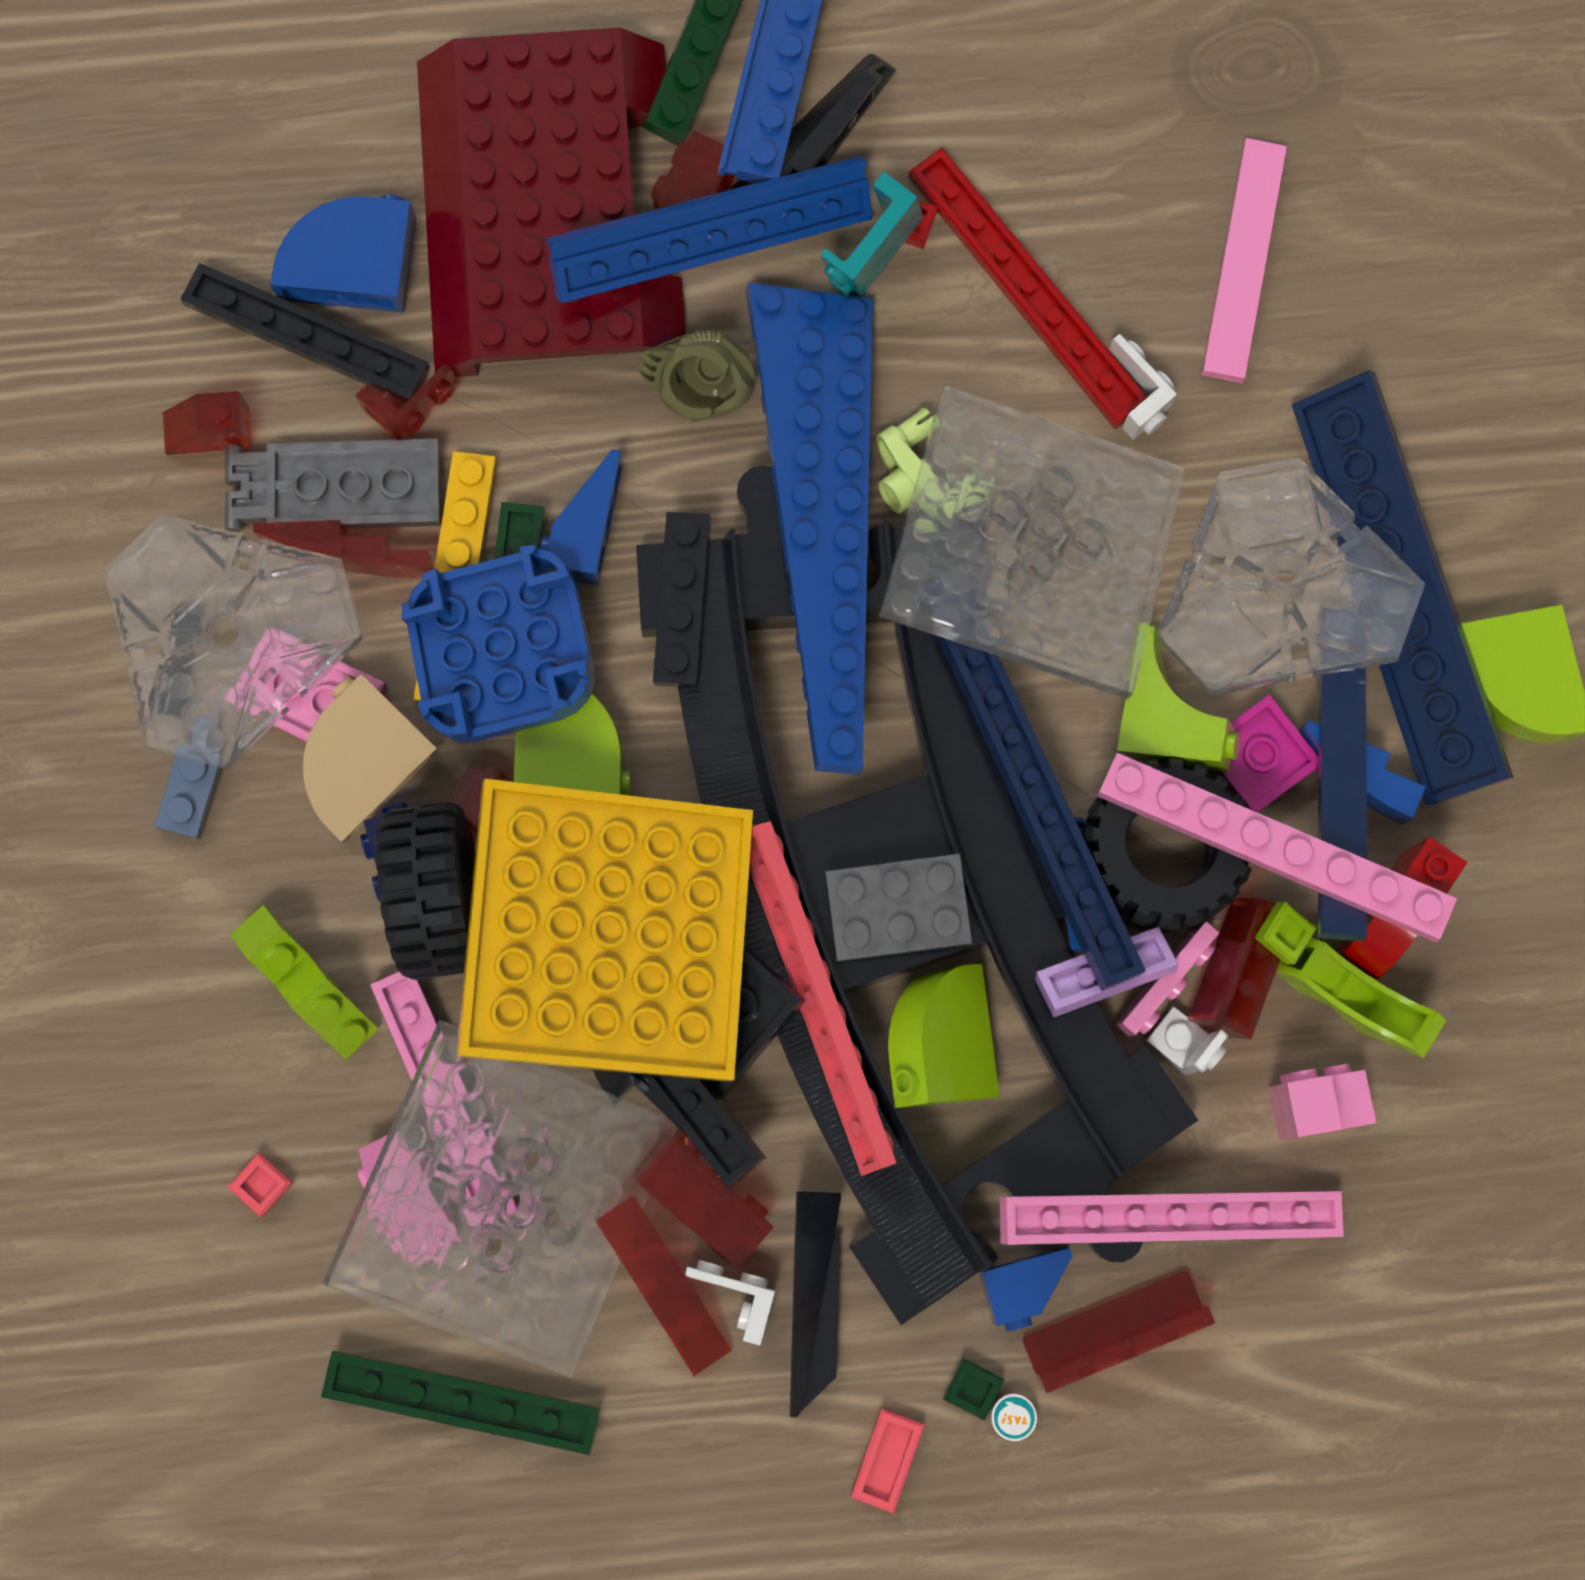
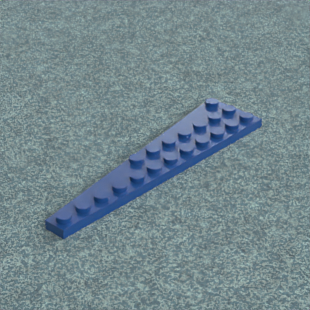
M748 283L746 297L752 338L755 339L757 374L760 375L761 402L763 413L766 415L768 450L773 463L771 471L786 573L789 574L791 587L790 602L792 612L795 615L797 629L795 638L803 670L802 685L804 698L808 705L806 713L815 771L859 775L863 769L873 298Z

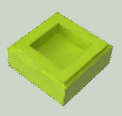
M1276 902L1255 939L1285 964H1295L1317 928L1287 902Z

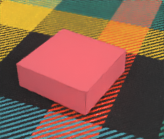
M258 1153L227 1188L256 1214L264 1217L294 1182L263 1154Z

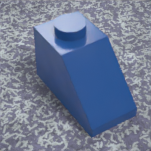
M1063 1247L979 1272L993 1324L996 1326L1004 1324L1006 1332L1033 1325L1031 1317L1042 1314L1072 1259L1071 1249Z

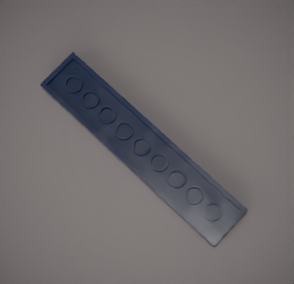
M1371 370L1365 371L1291 404L1361 613H1366V628L1418 783L1426 786L1423 793L1426 806H1432L1514 778L1375 372Z

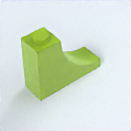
M1137 625L1117 752L1140 763L1156 759L1159 764L1166 763L1169 758L1182 759L1183 766L1191 768L1197 763L1207 767V770L1229 772L1231 759L1236 760L1239 754V733H1235V728L1228 719L1215 717L1196 710L1173 692L1164 669L1163 637L1155 626Z

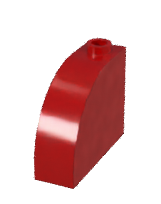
M1428 837L1403 851L1390 870L1448 894L1468 862L1431 837ZM1367 913V937L1364 942L1344 940L1337 953L1365 974L1378 980L1398 961L1418 935Z

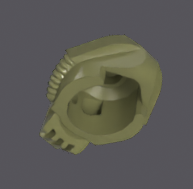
M721 329L720 331H693L646 349L638 369L647 387L660 391L661 401L664 402L668 409H671L672 412H675L677 415L679 414L681 417L684 416L685 418L692 419L693 422L726 415L737 410L750 400L755 386L754 369L748 354Z

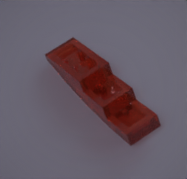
M340 520L253 523V532L262 544L299 559L347 572L399 578H422L420 575L434 569L433 560L428 550L390 551V545L384 535L348 536L347 530Z
M634 1195L595 1221L693 1376L732 1351Z

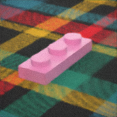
M1206 921L1193 927L1172 952L1178 962L1177 971L1148 982L1113 1025L1126 1036L1136 1035L1139 1031L1143 1035L1146 1034L1161 1016L1156 1010L1166 998L1172 1001L1185 988L1188 980L1184 976L1194 963L1200 967L1216 949L1212 941L1219 932Z

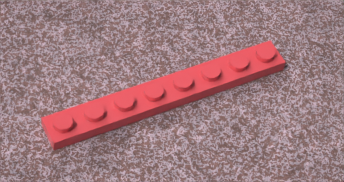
M771 821L752 827L749 870L792 988L806 1000L800 1007L860 1174L863 1176L897 1163L893 1154V1141L889 1133L884 1130L877 1111L878 1101L876 1095L868 1087L861 1068V1054L852 1043L846 1027L845 1011L836 1000L830 984L828 965L821 959L816 946L813 924L805 916L799 899L797 881L790 875L785 862L782 840L774 832Z

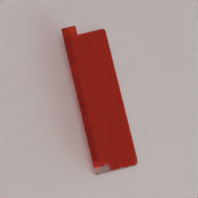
M1180 1272L1025 1336L1022 1339V1343L1041 1389L1048 1393L1213 1325L1215 1321L1209 1306L1201 1304L1189 1273Z

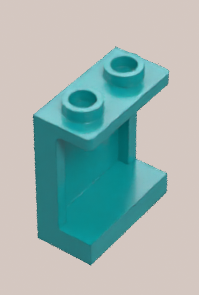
M884 171L873 184L879 205L885 210L875 225L846 261H842L826 248L820 254L826 267L823 272L829 277L828 282L844 295H849L852 291L857 296L863 297L923 219L918 197Z

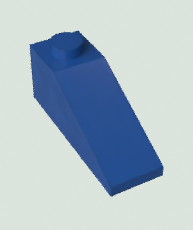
M612 449L554 521L550 537L543 536L540 549L554 553L568 566L578 582L599 585L623 468L622 455L619 450Z

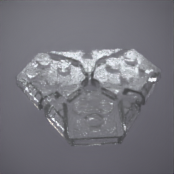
M1299 457L1220 472L1192 543V552L1195 555L1192 561L1186 560L1159 628L1158 636L1163 646L1210 696L1246 690L1251 687H1262V685L1278 684V682L1295 681L1296 675L1311 673L1312 677H1317L1327 673L1334 674L1339 673V671H1350L1360 667L1366 668L1399 661L1422 597L1425 583L1368 526L1360 530L1353 523L1355 513ZM1341 535L1347 542L1338 548L1332 541ZM1210 561L1223 564L1222 569L1209 567ZM1280 573H1289L1295 579L1289 582H1280L1274 576ZM1305 646L1306 656L1292 658L1290 649Z
M162 514L103 569L111 604L113 605L114 617L117 622L121 646L126 653L129 652L131 662L126 667L134 693L145 746L150 750L229 769L290 710L285 703L294 694L298 693L304 697L364 639L345 564L340 558L301 550L300 548L274 543L261 538L256 543L248 541L244 534L230 532L225 529L214 528L209 525H202L197 522ZM241 557L251 559L248 571L238 569ZM234 628L238 629L237 638L233 643L225 646L220 645L219 640L225 631ZM159 645L161 654L148 657L146 648ZM277 672L284 680L271 691L265 683Z

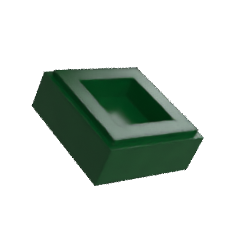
M962 1358L943 1400L985 1421L1005 1379Z

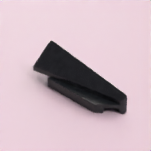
M873 54L865 56L792 128L781 177L827 165L889 82L896 69ZM738 180L731 187V190L755 183Z

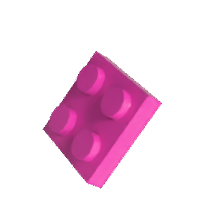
M1268 695L1231 722L1235 728V733L1240 735L1239 754L1236 760L1231 759L1229 772H1216L1229 783L1228 787L1234 795H1240L1245 803V808L1258 813L1319 767V756L1273 698Z

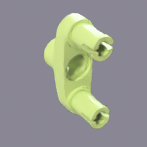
M921 408L916 414L897 427L891 425L876 436L878 451L890 472L888 476L878 482V489L886 504L896 513L900 514L914 504L939 526L953 525L963 518L964 511L984 497L989 496L991 488L986 480L979 484L983 476L978 472H974L952 490L947 491L943 489L927 467L911 450V447L938 430L935 418L932 416L926 419L930 412L926 408Z

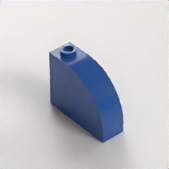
M392 194L382 195L381 198L347 197L325 203L304 215L289 230L278 248L271 278V287L276 296L289 302L404 312L416 216L411 202Z

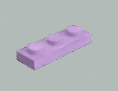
M1157 927L1130 937L1146 971L1138 977L1103 991L1100 990L1084 954L1037 971L1035 981L1053 1017L1175 973L1178 962L1160 928Z

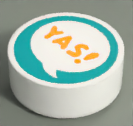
M1008 1393L1002 1395L994 1402L990 1412L992 1427L1002 1438L1009 1441H1020L1027 1438L1034 1431L1037 1423V1413L1034 1405L1026 1397L1017 1393Z

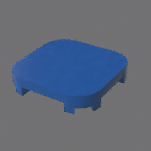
M536 545L519 546L520 553L443 573H440L435 568L420 575L423 580L411 591L407 603H402V621L408 627L421 701L417 702L422 717L443 736L458 742H477L560 721L577 713L589 700L595 685V667L579 588L572 571L554 553L539 549Z

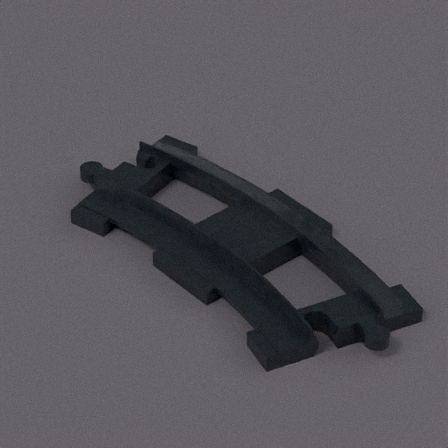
M757 466L749 469L742 475L737 487V501L740 510L747 517L748 533L735 534V529H730L723 539L710 540L698 688L678 687L701 804L753 810L752 827L771 821L774 832L782 840L785 862L790 875L797 881L799 899L805 916L813 924L815 931L814 940L821 959L828 965L830 984L836 1000L845 1011L846 1027L850 1038L861 1054V1068L868 1087L876 1095L878 1114L884 1130L892 1138L894 1145L893 1154L897 1163L861 1176L799 1008L777 1036L825 1141L851 1191L874 1229L873 1232L849 1248L898 1323L903 1325L975 1274L990 1268L999 1259L986 1238L974 1233L967 1225L963 1216V1202L967 1193L974 1186L981 1183H991L1000 1187L1007 1196L1111 1195L1106 1185L1117 1178H1121L1126 1170L1199 1120L1148 1046L1140 1048L1129 1057L1126 1056L1097 1002L1053 1017L1035 981L1037 971L1074 958L1058 924V921L1066 919V914L917 595L922 586L960 574L979 616H985L987 596L981 524L895 529L889 520L885 519L883 520V525L876 526L869 530L868 533L870 560L877 571L879 580L873 588L867 591L866 623L894 622L906 694L927 775L785 822L760 720L748 654L746 631L796 628L794 612L791 609V587L789 574L786 573L772 471L771 467ZM664 543L636 545L642 637H655L657 635ZM960 854L972 945L837 962L825 871ZM749 870L744 944L792 987ZM988 946L997 969L1029 1034L1066 1100L940 1185L899 1109L895 1108L894 1099L861 1033L845 994ZM1143 1242L1088 1244L1091 1251L1098 1258L1108 1262H1125L1132 1259L1140 1251Z

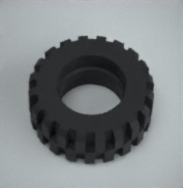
M1171 758L1162 764H1159L1156 759L1143 762L1147 766L1238 805L1245 806L1239 794L1232 797L1225 788L1229 783L1219 775L1214 780L1206 775L1207 767L1195 763L1190 768L1183 766L1182 759ZM1097 797L1087 812L1088 816L1084 822V827L1081 828L1082 836L1123 923L1127 921L1137 924V929L1144 931L1159 927L1163 933H1171L1183 928L1190 929L1205 922L1233 902L1240 893L1241 885L1248 880L1252 870L1248 866V861L1205 843V862L1200 872L1191 881L1174 887L1161 886L1143 877L1135 869L1127 854L1126 834L1131 822L1139 814Z
M452 802L389 810L378 822V835L376 836L375 844L377 856L375 858L381 915L384 920L386 939L390 945V953L392 959L396 961V968L401 975L412 980L462 974L465 969L476 853L473 834L470 831L468 818L465 817V811L459 805Z

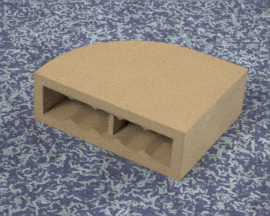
M362 674L355 680L348 676L332 691L331 695L335 700L328 705L315 722L308 736L303 755V779L309 801L323 824L344 844L438 752L437 748Z

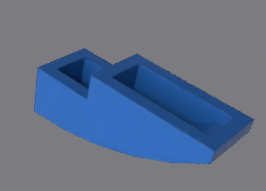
M1308 720L1299 728V732L1319 756V724ZM1366 743V806L1403 825L1414 818L1426 786L1385 770L1391 753Z

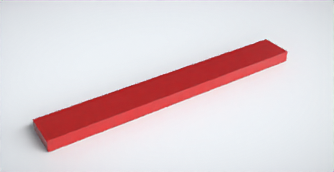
M940 148L909 171V179L930 204L938 206L937 213L1115 430L1124 424L1127 415L1148 397L945 150Z

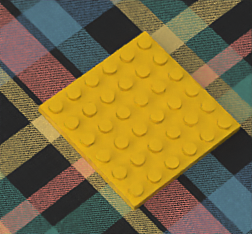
M484 779L481 790L456 1057L727 1082L734 1081L753 810Z

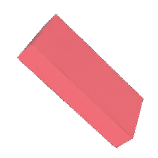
M881 1408L850 1497L894 1514L925 1425Z

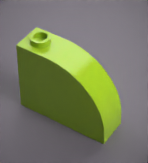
M1563 605L1461 623L1498 729L1519 739L1538 743L1564 742L1585 736V691Z
M592 693L589 700L577 713L560 721L515 732L514 782L631 795V772L623 771L622 749L614 723L604 706Z
M982 964L962 965L923 974L913 980L899 997L892 1015L888 1040L895 1108L967 1103L1000 1098Z

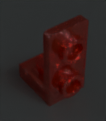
M444 364L402 408L386 390L382 389L377 393L368 384L355 396L365 413L394 439L402 440L406 435L411 436L422 427L426 419L425 415L435 405H443L452 396L457 381L453 370L447 364Z

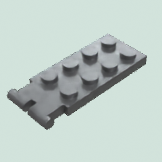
M438 439L267 444L266 452L243 453V447L239 445H227L225 447V484L241 486V491H228L225 493V531L240 532L242 531V524L266 523L269 531L441 526L440 442Z

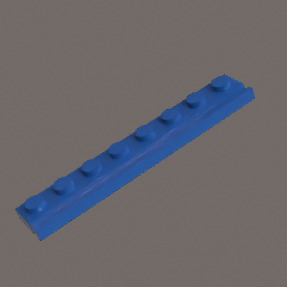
M760 0L719 163L718 175L724 176L725 173L735 175L737 180L750 183H759L781 177L823 0Z
M858 156L546 238V243L550 250L551 257H549L555 297L561 303L872 220L869 179L866 178L865 167H868L867 160Z

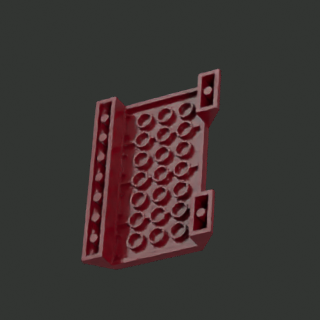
M618 27L452 39L417 61L434 371L436 379L478 376L477 364L644 352L646 349L686 334L681 277L669 274L561 303L555 297L549 261L551 256L549 246L546 243V238L634 215L628 125L629 128L642 127L666 69L664 44Z

